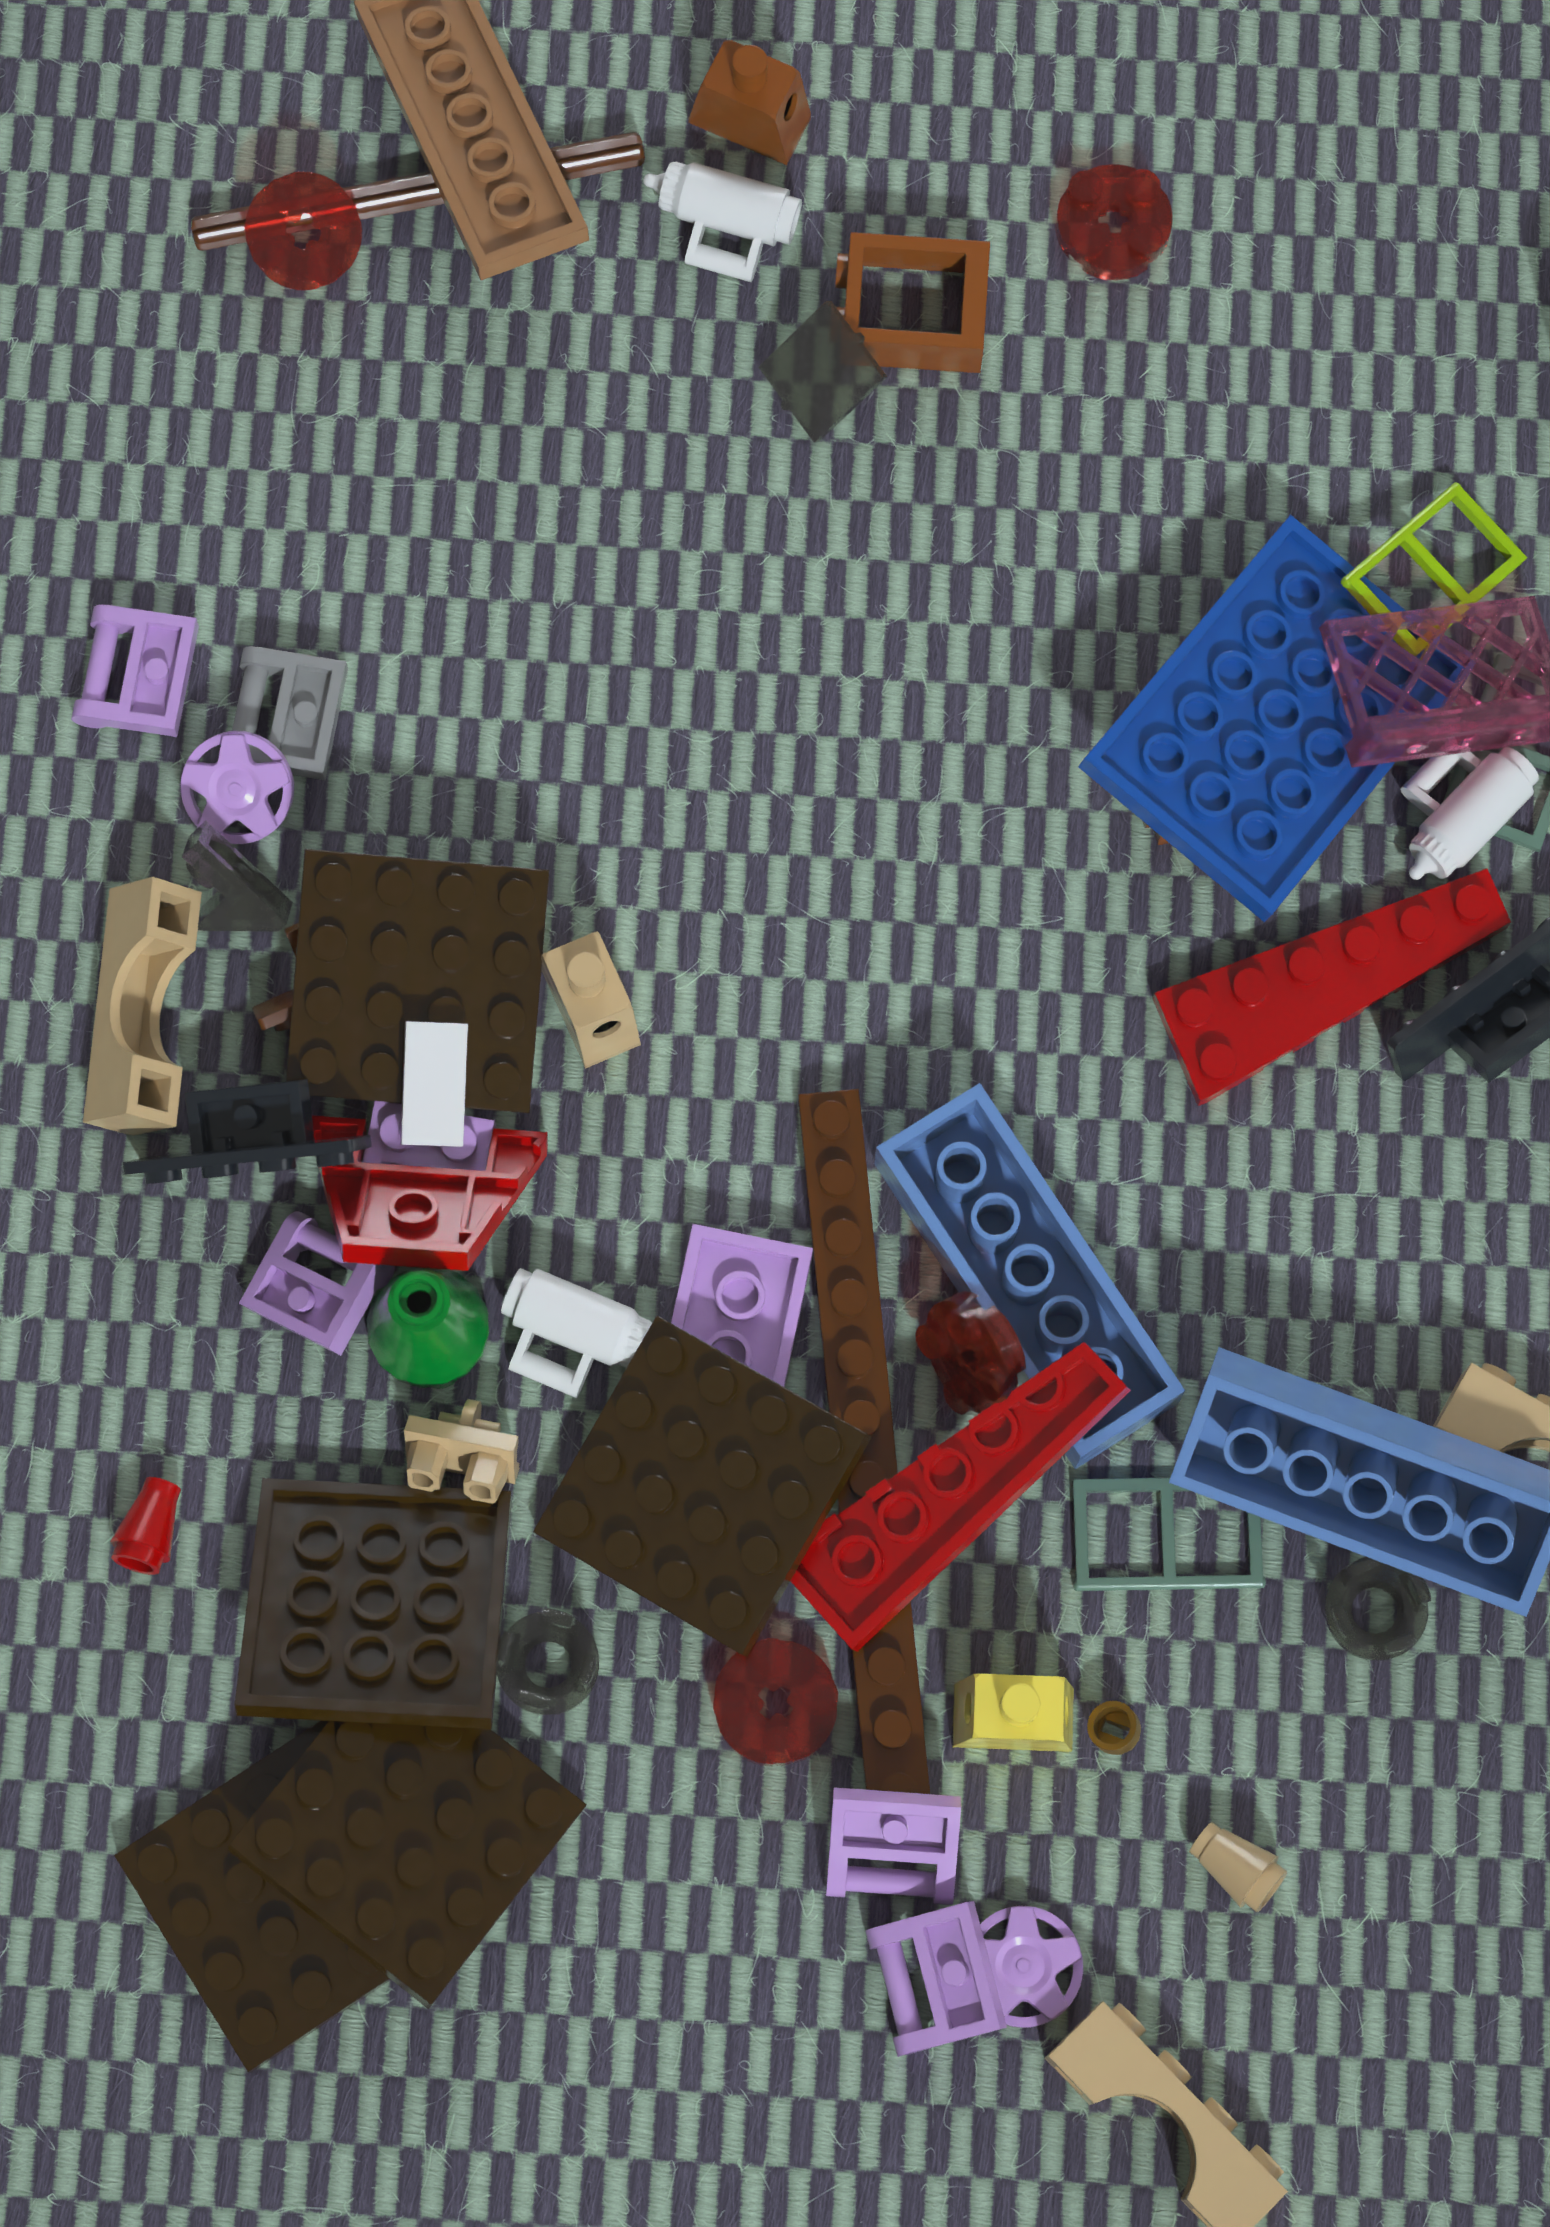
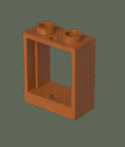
M851 232L849 254L838 253L835 288L846 289L845 307H834L831 342L843 343L842 364L981 373L990 241ZM863 266L964 273L960 334L859 327Z

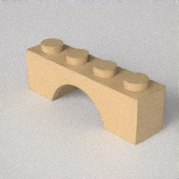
M155 877L109 889L83 1123L132 1136L176 1127L183 1067L173 1063L163 1049L160 1038V1012L163 998L172 976L180 964L196 950L202 892Z
M1471 1363L1461 1374L1433 1427L1503 1453L1519 1448H1536L1550 1452V1397L1538 1394L1534 1398L1514 1387L1516 1383L1515 1378L1499 1367L1484 1363L1480 1368Z
M1104 2001L1097 2004L1044 2059L1089 2105L1110 2097L1134 2096L1151 2101L1163 2108L1181 2128L1189 2150L1190 2171L1181 2201L1206 2227H1254L1288 2192L1277 2181L1284 2171L1257 2144L1248 2151L1231 2133L1238 2126L1236 2121L1212 2097L1203 2104L1185 2086L1192 2077L1169 2052L1163 2050L1157 2057L1139 2037L1146 2029L1121 2003H1118L1112 2010Z

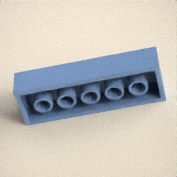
M980 1083L876 1147L874 1165L1019 1385H1022L1085 1342L1131 1390L1065 1453L1074 1469L1085 1464L1180 1402L1185 1389Z
M1218 1347L1169 1483L1527 1617L1550 1561L1549 1469Z

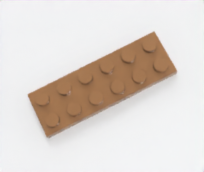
M354 0L357 18L480 280L589 241L587 224L479 1Z

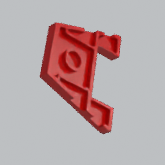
M312 1116L315 1140L367 1135L366 1119ZM493 1128L487 1165L484 1171L362 1162L364 1149L353 1152L354 1163L318 1167L343 1262L468 1271L547 1157L548 1132Z

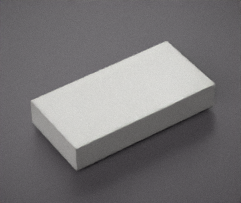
M405 1021L401 1145L463 1147L468 1024Z

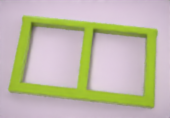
M1455 482L1343 577L1341 585L1350 592L1413 660L1527 559V556L1468 495L1461 485ZM1451 501L1507 560L1469 594L1413 535ZM1399 545L1455 604L1449 612L1417 640L1360 580Z

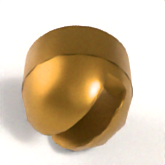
M1107 1701L1098 1705L1092 1711L1088 1719L1087 1730L1090 1739L1100 1750L1112 1755H1122L1132 1750L1139 1741L1141 1725L1139 1718L1129 1706L1119 1701ZM1105 1722L1122 1730L1129 1731L1124 1739L1102 1732Z

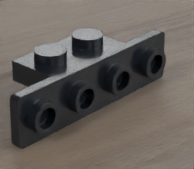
M1550 917L1546 918L1536 931L1513 948L1504 950L1496 955L1487 967L1467 982L1450 989L1441 1001L1416 1019L1404 1023L1395 1035L1388 1040L1387 1045L1394 1071L1403 1081L1411 1078L1451 1048L1489 1083L1550 1038Z
M308 1079L197 1090L185 1093L192 1152L123 1162L124 1175L145 1173L146 1184L182 1180L181 1169L201 1167L202 1178L239 1174L238 1163L258 1162L260 1173L290 1170L296 1168L295 1158L316 1156L317 1167L354 1163L353 1152L372 1147L371 1135L315 1140Z

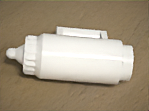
M671 162L665 173L659 175L649 173L643 179L645 186L653 188L659 195V208L674 213L680 220L694 223L685 255V264L752 282L763 244L775 246L778 241L789 245L795 234L801 212L802 199L790 196L789 189L695 162L687 165ZM708 227L753 240L748 257L701 244L705 228Z
M1449 738L1401 787L1402 794L1429 816L1420 825L1419 833L1412 839L1409 845V850L1415 859L1414 865L1409 870L1410 877L1418 880L1424 874L1430 873L1437 878L1443 879L1448 877L1456 868L1464 867L1533 795V786L1539 780V775L1529 760L1518 751L1504 747L1498 754L1490 753L1481 761L1456 740ZM1459 764L1470 774L1439 804L1428 794Z
M522 1268L517 1271L509 1286L501 1309V1314L513 1318L514 1326L523 1329L508 1369L575 1398L581 1392L594 1359L609 1366L621 1365L627 1368L652 1324L650 1320L640 1317L636 1310L538 1268L533 1273ZM534 1335L583 1354L577 1370L574 1371L529 1352L528 1350Z

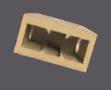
M598 931L541 955V971L585 1069L641 1045L633 1007ZM617 1021L612 1028L600 1033H593L602 1024Z

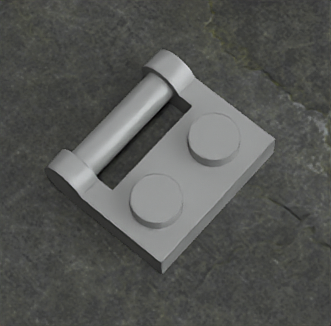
M249 646L243 648L239 667L244 670V676L232 731L256 733L267 676L281 675L282 681L269 741L282 752L291 768L292 775L326 780L348 673L346 661ZM249 744L252 759L256 763L272 761L262 750Z

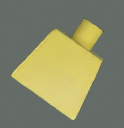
M973 1674L954 1684L953 1747L1072 1752L1074 1688L1065 1677Z

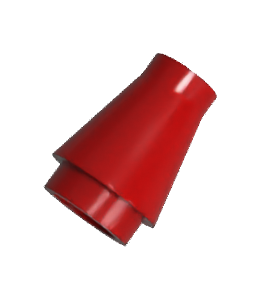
M147 1477L145 1479L141 1492L110 1540L111 1544L115 1547L111 1556L115 1563L138 1573L148 1575L159 1574L162 1563L169 1562L171 1557L176 1507L181 1492L180 1487L161 1478Z

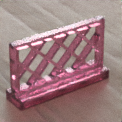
M1535 596L1326 620L1319 628L1353 734V738L1345 745L1352 768L1550 742V641ZM1520 615L1527 636L1523 646L1496 628L1502 617ZM1461 623L1480 636L1472 652H1469L1444 634L1450 624ZM1409 629L1428 642L1420 659L1392 641L1398 630ZM1356 635L1376 649L1367 666L1347 652L1343 636ZM1487 642L1514 659L1506 676L1479 658ZM1436 648L1463 666L1454 683L1427 665ZM1383 655L1411 673L1402 690L1374 671ZM1522 666L1541 678L1546 694L1534 696L1513 682ZM1470 672L1498 690L1492 701L1481 702L1462 689ZM1418 678L1446 697L1440 708L1429 709L1409 695ZM1365 685L1394 703L1387 715L1368 717L1361 696Z

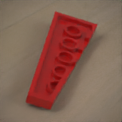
M1488 868L1162 989L1154 993L1153 1001L1197 1106H1200L1263 1071L1264 1067L1291 1051L1294 1053L1313 1042L1317 1036L1341 1022L1345 1023L1363 1013L1364 1009L1394 992L1395 994L1418 981L1429 971L1444 966L1506 930L1511 920Z
M1085 1342L1081 1343L1014 1389L1007 1399L994 1403L969 1420V1425L940 1445L934 1444L918 1455V1460L889 1480L885 1478L865 1492L867 1495L838 1515L834 1513L825 1519L793 1575L791 1583L852 1650L858 1652L1131 1390Z

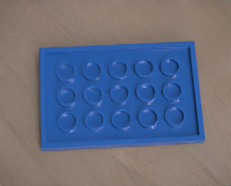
M1291 514L1078 766L1263 922L1276 911L1473 667L1440 638L1435 639L1412 660L1350 592L1341 585V579L1352 571L1354 567ZM1365 576L1360 579L1416 640L1428 630V628Z

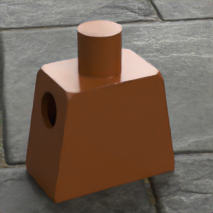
M724 40L699 88L689 116L690 124L786 166L811 120V112L800 72L793 66L767 56L758 46H744L733 40Z

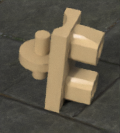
M467 1399L461 1415L440 1412L438 1420L409 1415L404 1429L408 1485L411 1488L433 1492L440 1489L445 1471L465 1474L463 1482L464 1494L471 1500L493 1504L498 1499L505 1483L515 1484L519 1472V1463L517 1462L518 1436L500 1433L501 1423L482 1420L481 1401Z

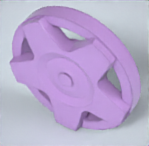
M228 731L207 739L189 756L181 776V797L189 817L204 834L225 843L247 844L268 836L285 820L293 802L294 779L286 758L270 741L251 732ZM221 744L219 758L216 763L199 762L209 749ZM249 744L262 750L272 761L256 763L252 759ZM283 787L281 804L274 815L268 802V796ZM193 790L206 798L207 802L203 813L196 804ZM234 821H240L251 832L235 833L226 831V829Z
M1013 1906L997 1911L986 1918L980 1926L984 1936L996 1924L1007 1920L1005 1936L1002 1939H984L1006 2025L1017 2028H1030L1046 2024L1056 2019L1070 2006L1080 1988L1083 1976V1959L1078 1941L1070 1928L1061 1919L1046 1910L1032 1906ZM1037 1919L1052 1926L1062 1937L1043 1938L1039 1932ZM1073 1965L1071 1983L1066 1994L1063 1996L1056 1981V1976ZM1021 2002H1028L1041 2013L1030 2017L1009 2015Z

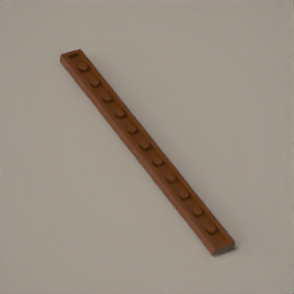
M859 1089L798 1094L828 1411L872 1437L837 1498L838 1513H841L867 1495L865 1492L883 1479L889 1480L898 1473ZM910 1601L858 1652L852 1650L866 1790L930 1794Z

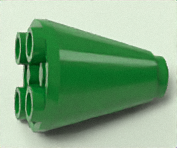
M413 1267L392 1277L388 1284L381 1288L374 1296L366 1319L368 1344L380 1367L397 1381L419 1388L433 1387L444 1389L466 1376L482 1358L490 1335L489 1313L477 1288L458 1272L447 1269ZM432 1302L430 1308L421 1314L413 1313L409 1306L416 1308L424 1307Z

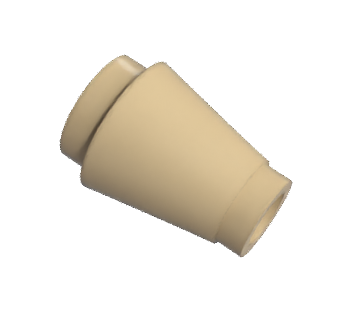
M1213 1822L1208 1824L1201 1832L1189 1851L1199 1859L1202 1866L1240 1908L1247 1904L1256 1912H1259L1267 1904L1287 1875V1871L1277 1864L1278 1856L1224 1828L1221 1829Z

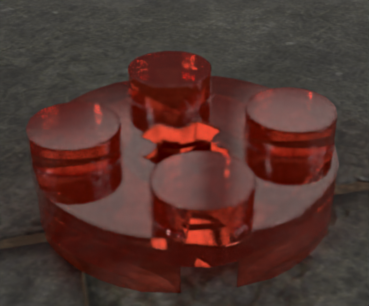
M1108 164L1079 171L1072 176L1068 188L1059 201L1056 217L1057 240L1065 255L1069 258L1070 254L1075 261L1083 265L1082 270L1091 276L1105 280L1129 279L1147 270L1148 265L1156 260L1159 254L1161 256L1166 249L1172 228V208L1167 195L1161 189L1159 178L1149 170L1136 169L1127 165ZM1115 211L1119 212L1121 216H1125L1129 222L1122 224L1120 232L1112 233L1110 232L1109 225L1107 223H1099L1098 218L1106 216L1107 212Z
M301 171L274 179L256 194L247 212L245 238L253 261L269 279L290 289L314 290L334 283L351 268L360 250L362 224L355 203L338 183L318 173ZM302 214L312 216L313 227L321 230L319 241L309 240L305 249L294 246L295 236L287 233L286 230L289 221L299 222Z
M968 1291L958 1292L935 1304L928 1312L926 1323L920 1325L915 1333L920 1351L930 1359L939 1380L944 1386L943 1393L946 1402L954 1412L960 1415L970 1411L980 1414L994 1403L1007 1399L1011 1392L1017 1388V1374L1026 1369L1025 1355L1021 1343L1007 1318L994 1305L984 1310L977 1303L972 1302L971 1300L979 1297V1295Z
M766 1638L754 1644L748 1657L737 1652L724 1665L715 1684L713 1712L723 1740L737 1755L756 1765L785 1766L808 1759L826 1743L836 1723L838 1690L831 1671L815 1652L793 1641ZM780 1687H783L790 1692L787 1703L793 1710L786 1718L776 1713L769 1720L760 1713L765 1703L759 1695L766 1688L775 1692Z

